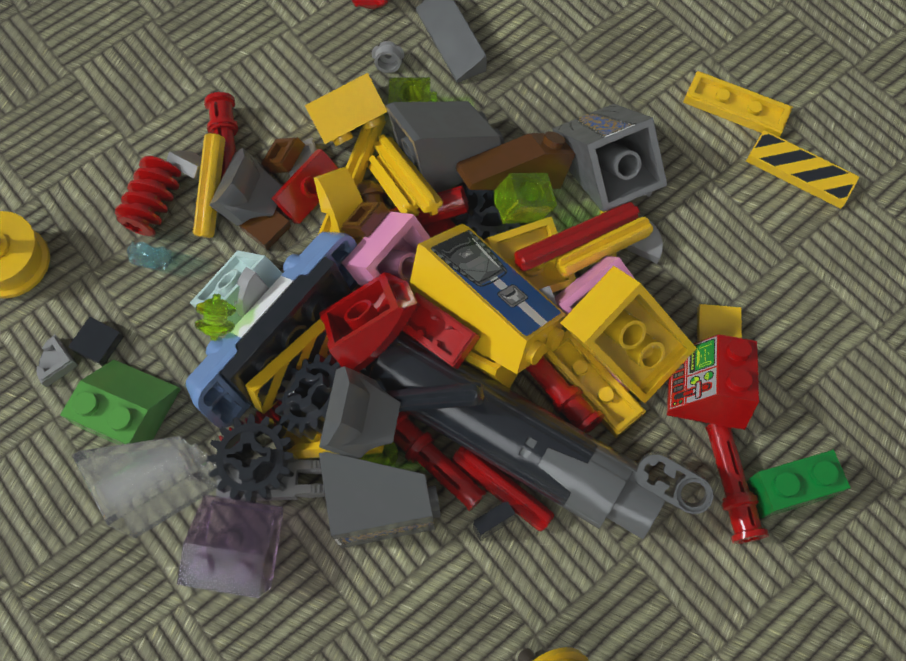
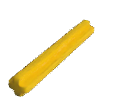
M385 134L379 135V141L374 143L375 150L423 213L429 212L431 215H436L438 208L443 206L440 196L394 139L386 137Z

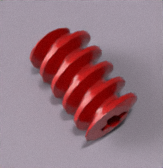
M145 156L140 160V168L134 172V180L128 183V192L122 195V204L116 207L115 214L117 221L128 230L144 236L155 237L156 231L149 224L161 225L162 219L155 212L167 213L168 207L161 200L173 201L174 196L167 189H179L180 184L172 177H180L181 171L161 158Z

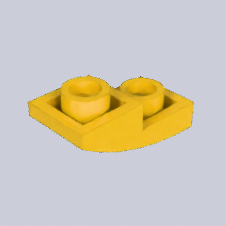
M342 167L316 176L314 181L321 212L330 215L333 232L345 233L341 229L343 223L363 200L348 168ZM352 237V238L355 240L356 244L358 245L364 237Z

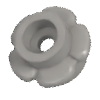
M383 41L380 43V46L373 48L372 58L375 59L374 63L378 70L384 73H392L400 68L402 58H404V51L400 46L391 41Z

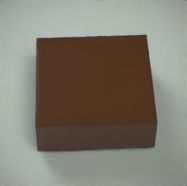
M298 137L275 139L261 165L269 173H290L305 144Z
M361 202L343 223L341 229L351 237H369L390 210L383 202Z
M275 210L273 216L251 218L239 226L250 238L265 250H268L291 227L289 220Z

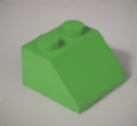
M112 360L80 380L60 416L82 430L144 457L181 389L119 361Z

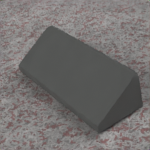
M424 0L416 7L418 16L456 83L486 72V54L454 0Z

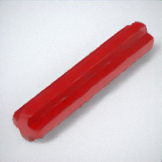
M460 447L456 451L452 462L502 503L504 501L509 502L514 512L536 530L542 532L547 528L554 517L551 510L484 459L464 447Z

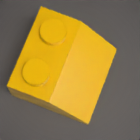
M368 73L304 105L323 142L327 144L332 141L335 147L352 139L351 131L363 125L367 131L384 122L381 115L387 112Z

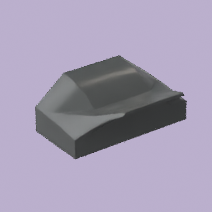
M242 148L234 153L209 206L239 226L251 218L273 216L277 204L271 198L282 185L270 176L265 167Z
M346 366L336 369L319 448L359 459L371 449L392 444L400 401L381 389L376 380Z

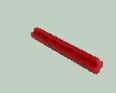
M627 202L517 250L514 253V263L523 272L533 269L638 219L639 208L638 206L635 207L632 202Z

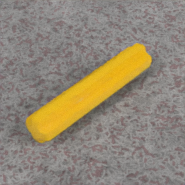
M214 133L205 134L203 141L193 234L201 238H213L215 234L217 211L209 206L221 182L225 138Z
M374 155L370 156L369 161L371 163L368 168L400 213L414 214L416 217L420 211L414 199L380 155L377 157Z
M640 217L559 256L555 261V267L561 276L571 275L601 260L605 256H610L649 237L653 232V226L647 217Z

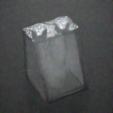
M180 436L80 450L72 455L106 524L133 538L141 536L216 490L217 487L216 480L210 478L208 474L216 468L215 464L207 461V456L209 455L207 453L203 454L196 443L190 446Z

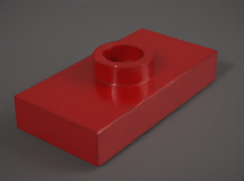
M317 149L271 199L294 224H300L319 203L314 177L339 168L322 149Z
M416 292L414 297L417 305L402 331L458 370L480 336Z

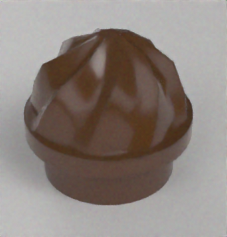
M364 180L357 185L363 202H383L386 206L387 193L379 182Z

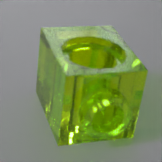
M389 77L388 104L412 101L438 102L437 91H431L430 77Z
M510 173L493 191L495 206L499 210L502 224L535 222L543 219L557 206L548 173Z

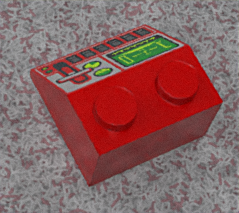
M718 334L693 343L697 349L668 379L667 416L745 430L759 403L757 341Z

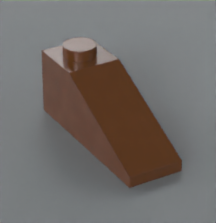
M553 131L529 133L457 163L455 169L470 190L561 189L575 157V152L559 133Z

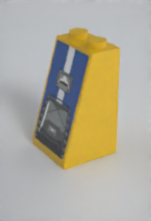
M460 224L418 243L409 284L413 294L417 292L479 335L480 338L472 348L473 350L518 374L530 364H537L548 351H554L559 347L565 334L560 322L565 318L566 314L471 228Z

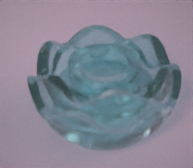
M134 240L127 247V255L131 264L139 267L163 271L173 260V256H171L172 250H167L165 247L156 248L149 246L145 242L136 243Z

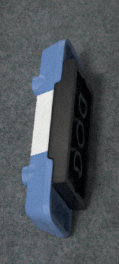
M321 232L300 255H290L284 262V273L224 338L216 337L210 341L206 348L207 357L189 375L186 380V387L194 406L215 426L227 428L233 425L234 418H240L250 406L255 408L245 385L321 318L320 312L352 293L351 291L358 283L342 264V261L357 246L355 240L350 235L340 232Z

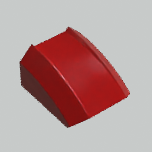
M384 272L319 313L321 321L325 326L329 352L341 367L346 366L359 372L373 362L395 340L417 305L409 283L390 273Z

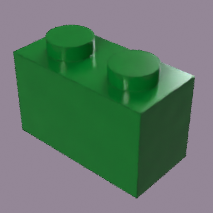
M834 450L759 471L747 480L749 490L758 497L759 503L756 504L760 519L833 498L851 488Z

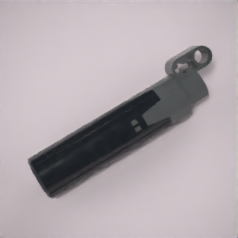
M402 330L387 349L374 360L371 366L369 377L376 380L383 390L472 382L481 383L484 387L483 393L485 396V400L481 405L404 412L598 529L604 520L608 518L641 539H644L665 501L690 514H700L706 511L712 504L713 490L708 480L672 457L661 452H650L644 455L640 462L637 463L467 363L463 362L458 370ZM658 461L663 462L665 474L674 479L676 471L683 473L676 480L673 493L667 491L670 487V482L659 476L655 481L649 479V470L645 468L647 464L655 466ZM690 482L699 483L705 488L704 497L697 503L687 502L681 496L682 488Z

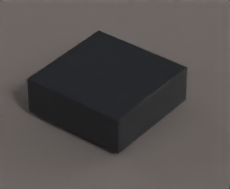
M89 316L68 347L73 352L103 367L124 336L119 331Z
M504 501L475 519L473 530L479 540L482 541L514 521L516 513L509 502Z

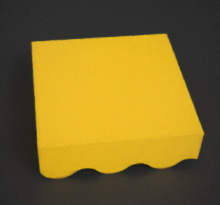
M699 304L697 307V342L718 334L742 338L741 307Z

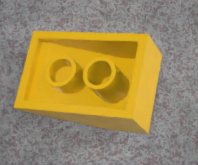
M615 266L601 278L560 322L585 349L644 404L697 349L645 287Z

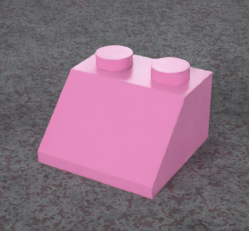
M390 211L371 235L364 237L342 261V264L361 287L384 272L399 277L410 284L418 243L429 239L430 236L414 214Z

